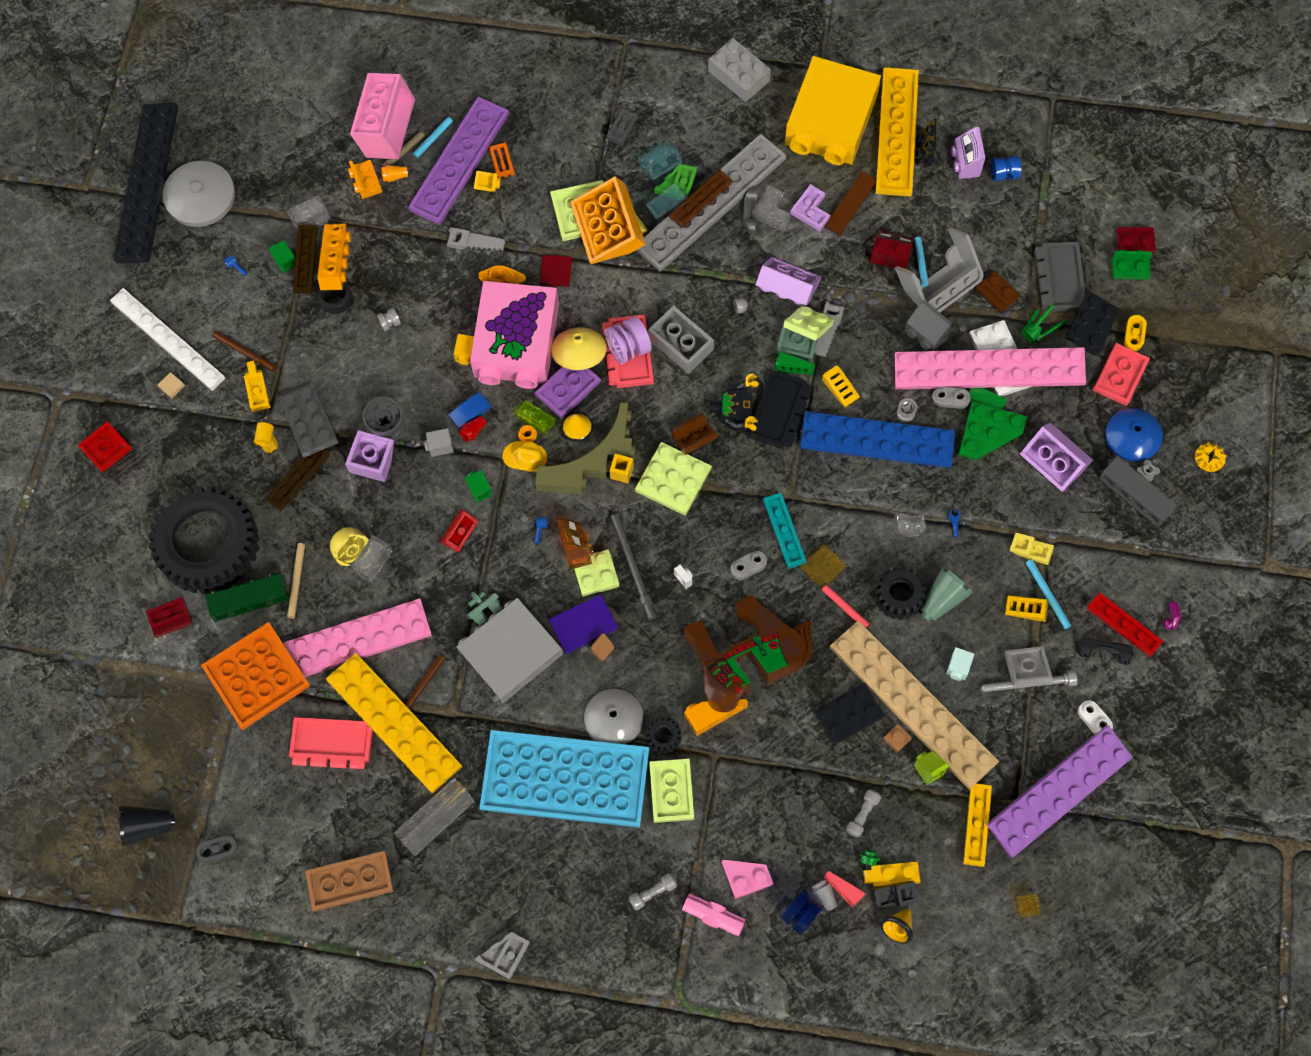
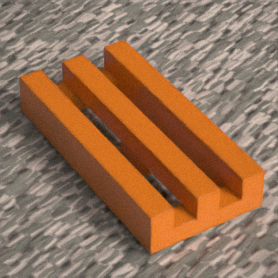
M506 142L489 146L498 178L502 176L506 178L508 175L514 176L515 173ZM500 148H504L510 170H506ZM496 149L503 170L502 172L499 171L496 157L494 154V150Z

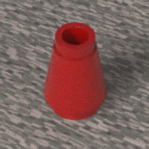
M478 416L462 425L459 434L466 442L473 441L487 423L483 417Z

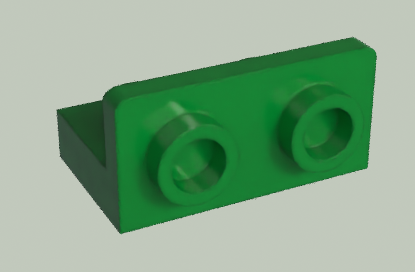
M1145 250L1115 251L1111 259L1112 279L1149 280L1151 277L1150 259L1152 252H1146Z

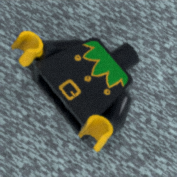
M749 374L746 380L722 392L721 402H710V413H721V423L734 432L748 429L755 431L757 428L753 423L758 422V420L751 416L752 388L750 386L757 387L759 385L757 381H753L757 378L754 374Z

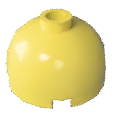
M343 528L336 532L330 541L331 554L342 566H350L349 563H352L354 560L355 563H358L369 551V539L357 528Z

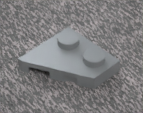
M511 932L503 940L495 943L486 952L477 956L475 961L510 980L530 942Z

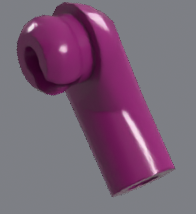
M1178 602L1169 603L1171 618L1170 620H1164V628L1166 630H1175L1182 616Z

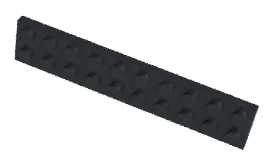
M175 102L143 105L114 254V261L117 264L150 262L178 112V105Z

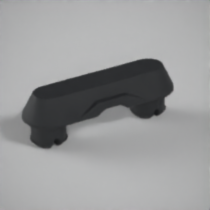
M1082 638L1077 645L1080 648L1078 654L1080 657H1084V654L1086 658L1091 657L1092 650H1110L1112 653L1119 654L1118 662L1120 664L1129 665L1131 657L1134 656L1132 646Z

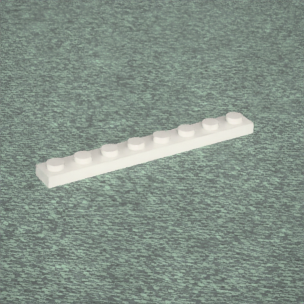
M124 288L110 300L116 308L211 391L225 379L223 374Z

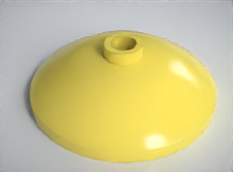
M584 327L571 328L560 333L553 340L551 346V353L555 362L571 370H583L597 365L605 357L607 351L604 337L597 331Z

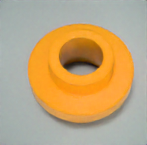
M525 425L520 428L518 437L523 443L533 442L537 438V431L533 426ZM530 433L531 436L525 437V434Z

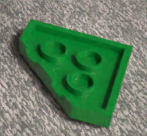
M972 402L958 456L978 460L984 455L1006 445V443L1019 438L1024 432L1027 416Z

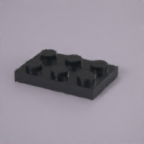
M1088 291L1085 293L1065 339L1098 356L1120 309Z
M865 683L813 711L833 746L885 718L884 713Z

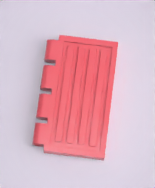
M636 315L647 331L645 315ZM634 316L609 318V322L602 323L603 336L606 337L605 330L607 328L613 327L616 324L622 326L623 321ZM606 341L607 370H611L608 371L609 385H617V388L654 384L650 352L640 357L634 354L633 360H628V362L621 365L610 354L611 351Z
M294 717L289 757L293 758L292 765L307 766L308 759H310V766L327 767L328 760H330V767L347 768V762L350 761V769H364L365 762L370 761L373 730L364 721Z

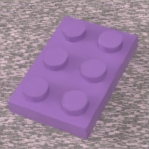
M562 367L535 392V396L563 419L601 382V379L589 368L571 370Z

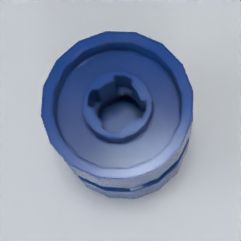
M1009 156L1006 160L1003 157L992 158L991 174L993 181H1005L1006 178L1009 180L1020 179L1021 162L1019 156Z

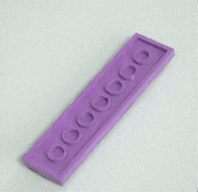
M477 97L409 205L410 212L441 225L507 119L509 110Z
M1106 725L986 825L1009 857L1013 858L1133 757L1111 727Z

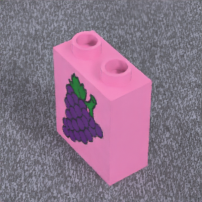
M483 281L470 359L474 377H478L481 383L487 385H498L501 380L515 381L517 386L525 389H534L538 383L545 384L548 381L552 357L551 346L555 336L559 309L557 288Z

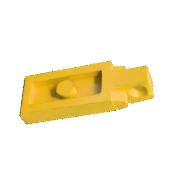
M254 361L246 362L248 373H245L244 380L251 411L256 412L271 408L262 371L257 370Z

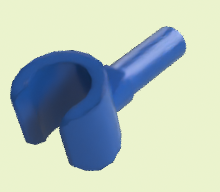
M233 256L224 259L229 269L234 266L244 276L248 274L239 266Z
M958 509L957 516H953L952 510H950L948 519L952 522L954 537H959L958 521L960 520L961 511Z
M539 517L536 520L537 532L534 541L536 544H539L541 528L548 527L547 517Z

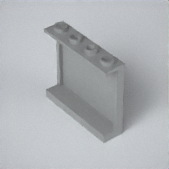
M518 598L514 601H508L504 605L503 610L492 614L488 622L477 626L473 634L462 638L458 642V646H456L458 652L465 657L502 704L563 655L562 648Z

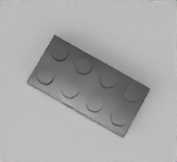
M313 383L278 397L303 458L338 444Z

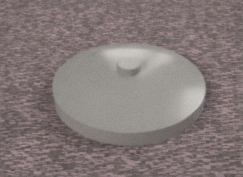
M193 161L180 166L168 177L163 188V202L168 213L177 222L191 227L207 226L219 221L229 212L235 199V186L229 173L220 165L209 161Z

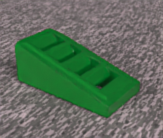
M781 351L775 363V371L813 375L815 370L814 363Z

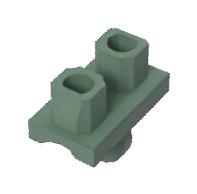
M483 591L478 595L472 592L470 595L473 599L468 602V605L473 607L477 603L478 606L466 616L469 620L473 619L478 625L483 624L488 618L482 610L488 607L494 614L502 609L500 602L497 600L499 598L498 595L493 593L482 602L481 599L486 594Z

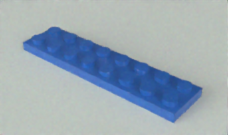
M805 411L800 449L951 468L955 431Z

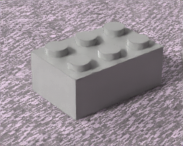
M734 38L708 59V71L744 102H747L770 82L771 69Z
M672 306L648 329L650 341L688 374L714 350V339L675 306Z

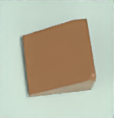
M604 633L591 646L592 654L601 661H604L614 649V645Z

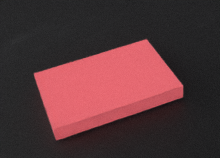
M1115 343L1092 391L1127 406L1150 358Z

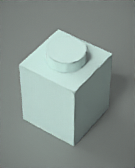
M955 647L946 674L957 681L965 680L974 653Z

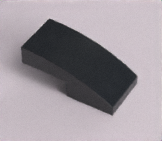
M915 881L899 882L871 889L874 908L878 911L895 905L901 907L918 901Z

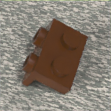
M704 413L671 430L676 445L685 455L718 438L716 431L707 422Z

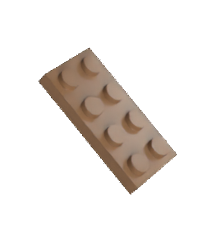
M385 851L305 871L313 912L394 892Z

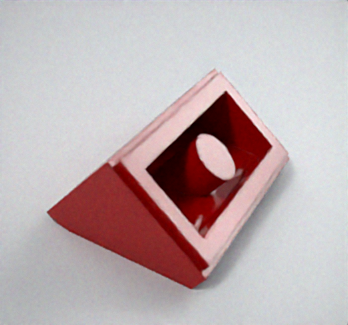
M459 511L441 538L440 543L459 552L479 521L466 511Z

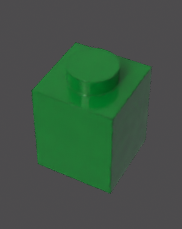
M284 240L275 243L268 249L282 274L295 267V256Z
M482 470L478 472L473 471L464 478L475 503L493 496Z

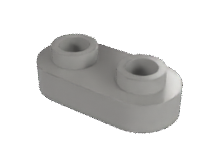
M939 387L932 394L934 403L939 407L963 409L971 401L969 392L961 388ZM943 393L945 396L940 398L938 397L939 394ZM959 395L964 396V398L961 400L957 399Z
M754 551L734 561L730 570L732 577L737 580H744L762 571L767 565V557L760 551ZM760 558L761 561L757 563L754 559ZM742 566L744 569L739 571L737 567Z

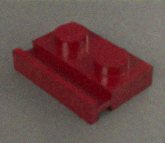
M1154 227L1117 228L1118 251L1145 250L1155 254Z
M183 597L146 611L155 638L193 624Z

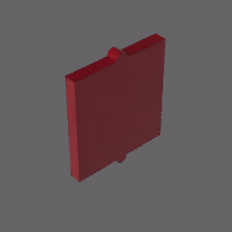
M558 254L556 256L543 255L539 284L553 286L554 288L556 286L570 287L573 258L559 256Z

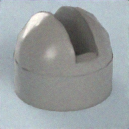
M739 298L733 301L737 314L747 310L748 302L745 299Z

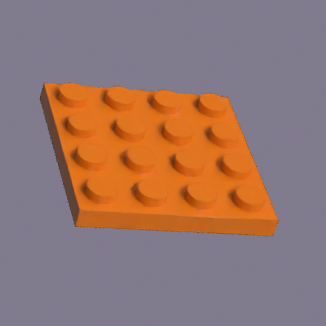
M269 622L201 665L242 730L310 687V684Z

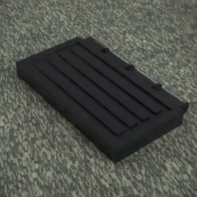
M771 370L754 416L758 420V422L753 423L757 428L755 431L750 429L747 438L781 449L784 446L792 447L796 436L794 433L797 432L801 422L799 416H803L807 405L805 400L809 399L812 387L806 385L807 381Z

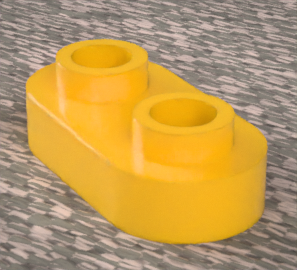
M1133 315L1126 324L1124 345L1133 351L1140 350L1144 344L1147 323L1142 316Z

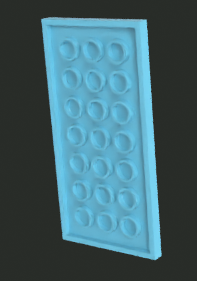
M491 730L479 809L483 811L640 828L649 747Z

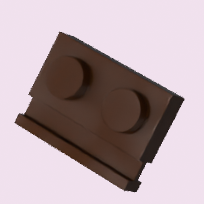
M996 271L991 273L975 288V291L1000 314L1013 305L1021 296Z

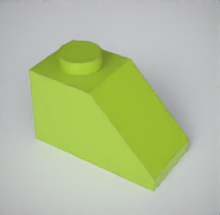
M934 751L921 753L916 757L917 761L914 764L927 785L942 777L949 768L947 762Z

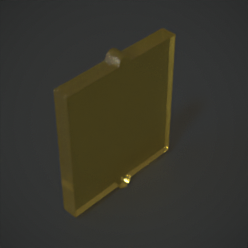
M823 545L800 568L810 577L811 581L813 580L823 589L825 585H828L847 566L837 557L836 553L833 554Z

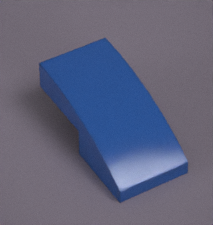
M479 392L463 402L449 416L458 428L461 429L462 425L478 416H482L492 405Z

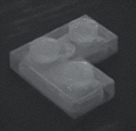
M770 185L751 215L782 232L792 218V214L778 208L785 193Z

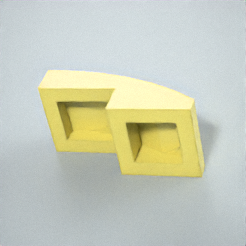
M1015 533L1010 551L1029 560L1032 559L1035 562L1049 565L1054 545L1035 541V538Z

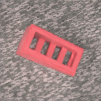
M828 871L825 874L824 879L831 884L851 907H854L865 896L862 890L832 872Z

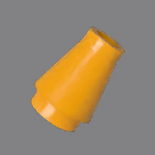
M390 165L381 167L382 181L389 183L408 177L407 167Z

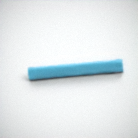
M447 117L413 152V155L419 158L453 122L452 119Z
M921 237L914 238L921 286L926 287L929 283Z

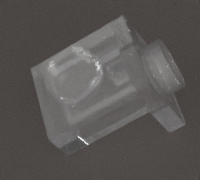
M900 513L895 515V534L915 538L924 533L926 528L925 515L920 514L916 517Z

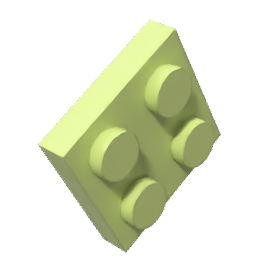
M801 306L784 321V328L816 341L833 326L834 319L809 307Z
M609 549L572 559L582 597L620 587Z

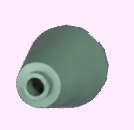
M943 567L920 607L922 611L920 615L928 622L930 620L936 621L967 599L973 592L970 588H964L965 583L950 570L946 571V568Z

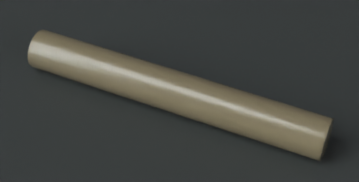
M419 131L402 146L399 159L425 137L422 131ZM388 159L382 164V167H385V165L392 166L399 159Z

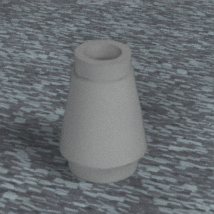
M826 879L812 886V893L827 912L838 906L831 884Z

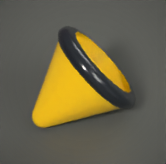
M583 413L569 414L562 422V433L568 440L575 442L583 441L593 431L592 420Z
M904 909L892 916L885 917L881 921L880 925L883 933L892 941L905 944L912 940V913L910 909Z

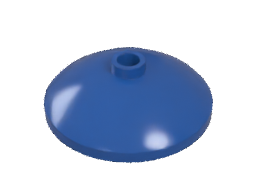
M1127 408L1118 411L1110 418L1106 426L1105 437L1108 446L1117 456L1128 461L1138 462L1147 460L1157 453L1163 441V432L1160 423L1152 414L1138 408Z

